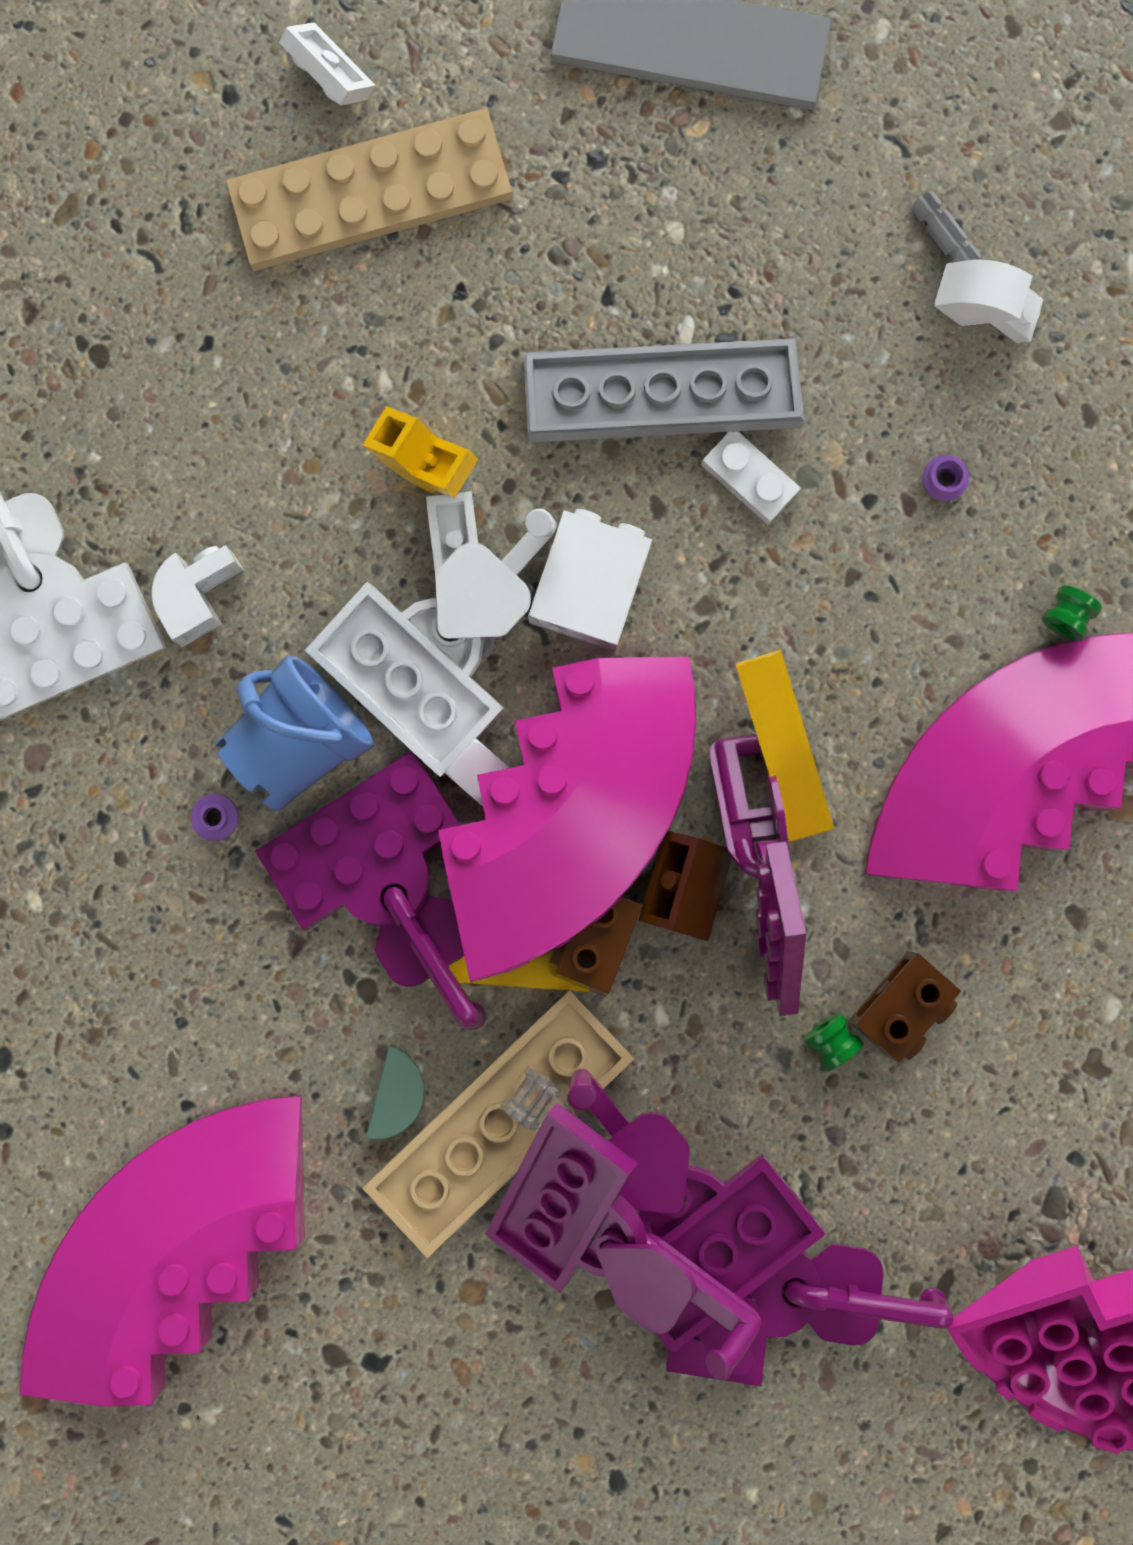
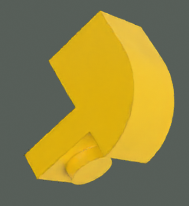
M388 406L385 407L362 444L388 468L429 493L434 494L436 490L454 499L479 460L470 450L438 438L418 418Z

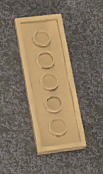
M488 108L226 180L253 272L513 199L512 189Z
M569 989L382 1167L362 1189L428 1259L517 1173L543 1120L557 1103L574 1116L581 1111L570 1106L567 1098L571 1077L576 1070H588L604 1089L635 1058Z

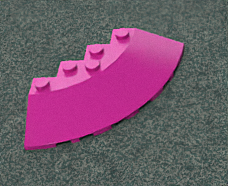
M1133 633L1096 635L1086 637L1083 641L1072 640L1030 653L996 670L956 699L916 741L909 752V756L898 771V774L894 777L872 832L864 874L995 891H1017L1022 847L1047 851L1069 850L1074 808L1096 811L1120 809L1122 806L1125 768L1133 769Z
M689 657L596 658L552 667L560 711L515 721L524 765L477 775L486 820L438 830L470 982L507 973L528 964L530 960L542 956L555 947L558 949L570 942L572 937L576 936L592 922L595 923L601 919L622 898V895L632 886L641 872L647 868L659 850V846L677 814L685 793L693 759L696 731V702Z
M302 1095L254 1101L193 1121L161 1138L134 1157L99 1189L76 1217L62 1239L40 1283L29 1317L23 1348L20 1395L95 1406L152 1405L165 1388V1354L200 1353L212 1338L211 1303L249 1301L258 1289V1251L296 1250L305 1238Z
M1074 1246L1031 1260L953 1317L952 1325L947 1330L960 1351L977 1372L981 1370L995 1383L996 1390L1007 1400L1014 1398L1028 1408V1413L1031 1417L1058 1432L1065 1428L1090 1438L1093 1447L1116 1454L1124 1450L1133 1451V1269L1095 1281L1078 1246Z

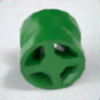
M1067 585L1061 586L1055 596L1057 600L1054 608L1047 609L1042 617V622L1062 637L1073 641H1083L1088 633L1086 625L1090 619L1098 616L1102 606L1097 599L1078 588Z
M840 1012L822 1021L803 1038V1041L809 1048L817 1050L821 1056L820 1064L825 1071H830L853 1057L864 1045L859 1036L852 1035L846 1028L847 1020Z

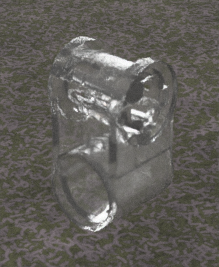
M527 1066L525 1069L526 1078L511 1099H504L500 1105L512 1118L538 1132L547 1113L557 1103L571 1114L578 1116L586 1125L592 1128V1118L588 1110H577L570 1106L567 1094L552 1080L531 1066ZM537 1089L539 1091L531 1104L526 1107V1101L534 1090Z

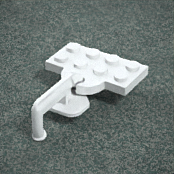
M0 492V721L167 648L128 563L124 562L84 580L74 566L57 557L64 540V529L52 504L45 497L36 493H24L4 501ZM23 587L27 590H32V592H27Z
M538 508L528 513L525 521L528 532L502 561L488 548L478 543H467L458 547L436 572V598L415 602L403 612L395 607L371 583L366 582L305 649L316 662L439 777L445 775L446 770L475 738L478 739L505 710L472 676L481 662L484 645L482 638L505 636L521 620L530 607L531 594L529 588L518 575L555 536L558 525L552 515L544 509ZM444 638L450 639V640H453V639H457V640L450 642V641H446Z

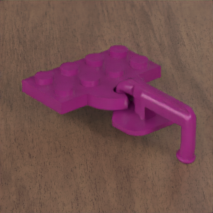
M757 734L724 738L712 744L709 751V759L727 851L739 868L747 875L758 879L759 887L756 888L759 907L756 909L758 929H755V939L759 957H765L766 972L763 973L767 1000H776L779 1016L798 1014L806 929L790 860L785 811L776 776L767 777L766 808L749 810L738 757L762 754Z
M410 751L255 850L302 930H309L343 907H346L357 919L373 926H380L375 953L389 977L395 983L404 987H415L431 979L457 1023L466 1029L475 1030L484 1024L486 1012L480 1004L470 1001L449 967L464 957L458 924L451 900L428 895L431 871L425 858V854L441 845L438 830L460 826V823L416 754ZM395 886H401V887L405 888L406 890H402V889H400V888H398V887H395Z
M578 1069L572 1074L567 1094L570 1106L577 1110L589 1108L612 1136L608 1141L639 1163L622 1191L621 1196L635 1210H639V1217L644 1224L645 1231L659 1236L742 1300L826 1235L824 1228L763 1153L724 1183L710 1170L689 1165V1144L665 1115L657 1112H647L630 1122L588 1070ZM690 1301L672 1329L667 1333L657 1335L671 1353L674 1354L716 1320Z
M557 1103L543 1120L485 1235L559 1293L571 1281L578 1267L593 1275L605 1277L617 1307L644 1329L656 1334L669 1332L690 1301L731 1331L718 1350H711L706 1355V1365L709 1372L718 1380H726L730 1377L731 1370L741 1361L759 1333L761 1327L759 1314L753 1307L659 1236L645 1231L644 1224L635 1208L621 1196L622 1191L639 1163Z
M831 1244L812 1259L806 1252H803L743 1299L759 1314L761 1327L741 1361L731 1370L730 1377L723 1381L762 1386L767 1338L786 1337L803 1329L807 1323L824 1341L857 1346L869 1342L875 1336L879 1319L944 1329L952 1325L953 1313L944 1293L936 1288H928L923 1291L919 1300L882 1295L883 1267L877 1255L869 1249ZM715 1321L674 1354L668 1349L666 1371L716 1379L707 1368L706 1355L711 1350H718L731 1331L718 1321Z

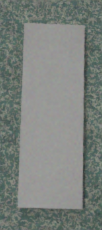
M561 0L551 51V62L814 110L832 18L738 0Z
M796 338L523 353L528 443L803 427L804 412Z

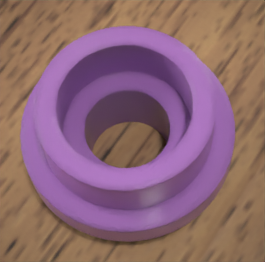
M940 455L933 458L926 465L922 474L924 489L932 498L939 501H951L958 498L966 490L969 483V472L966 465L959 458L952 455ZM938 473H947L952 479L951 485H941L937 479Z
M210 794L202 797L196 802L191 812V823L195 832L202 838L211 841H219L229 837L235 831L239 821L236 805L229 798L219 794ZM217 808L221 812V821L216 826H210L206 820L207 813L211 809Z

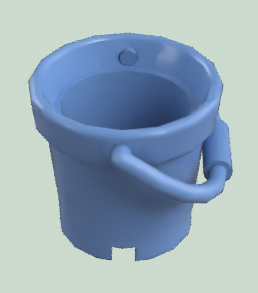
M292 655L285 656L274 670L251 672L241 679V682L236 687V692L244 713L215 742L216 746L222 747L217 753L232 775L250 793L255 788L268 791L270 795L262 803L275 811L283 810L298 795L343 761L356 760L374 746L372 736L365 724L342 696L312 667ZM271 682L258 696L254 684Z

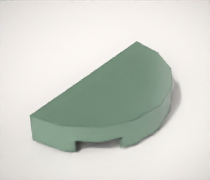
M389 1045L365 1139L384 1140L402 1133L416 1120L424 1103L425 1081L422 1078L418 1065L410 1058L411 1056L407 1052L393 1045Z

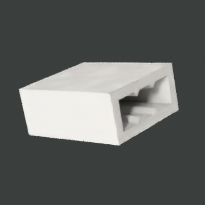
M575 509L574 513L564 510L528 615L529 623L616 652L653 539L644 537V530L630 524L620 523L617 528L601 523L599 515L584 509Z

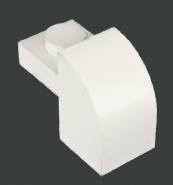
M978 259L946 263L934 307L960 326L990 323L1015 343L1031 342L1037 320L1040 316L1043 299L1029 288L1033 277L1029 273L1006 263Z
M226 545L220 549L217 546H213L201 551L193 558L195 563L190 566L177 553H174L164 561L155 575L152 585L154 609L171 640L181 647L222 625L204 593L243 571L235 554Z

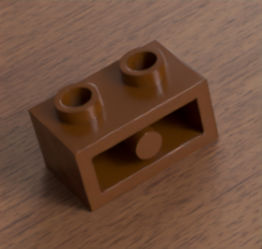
M668 831L660 844L638 921L709 941L732 860L727 848L697 837Z
M622 897L597 922H592L576 936L572 937L570 942L558 949L555 947L549 963L557 965L553 976L606 997L611 990L643 905Z
M908 951L848 1022L887 1057L900 1063L904 1057L910 1060L917 1055L927 1041L923 1035L935 1022L937 1024L943 1023L957 1007L954 999L961 990L919 953Z

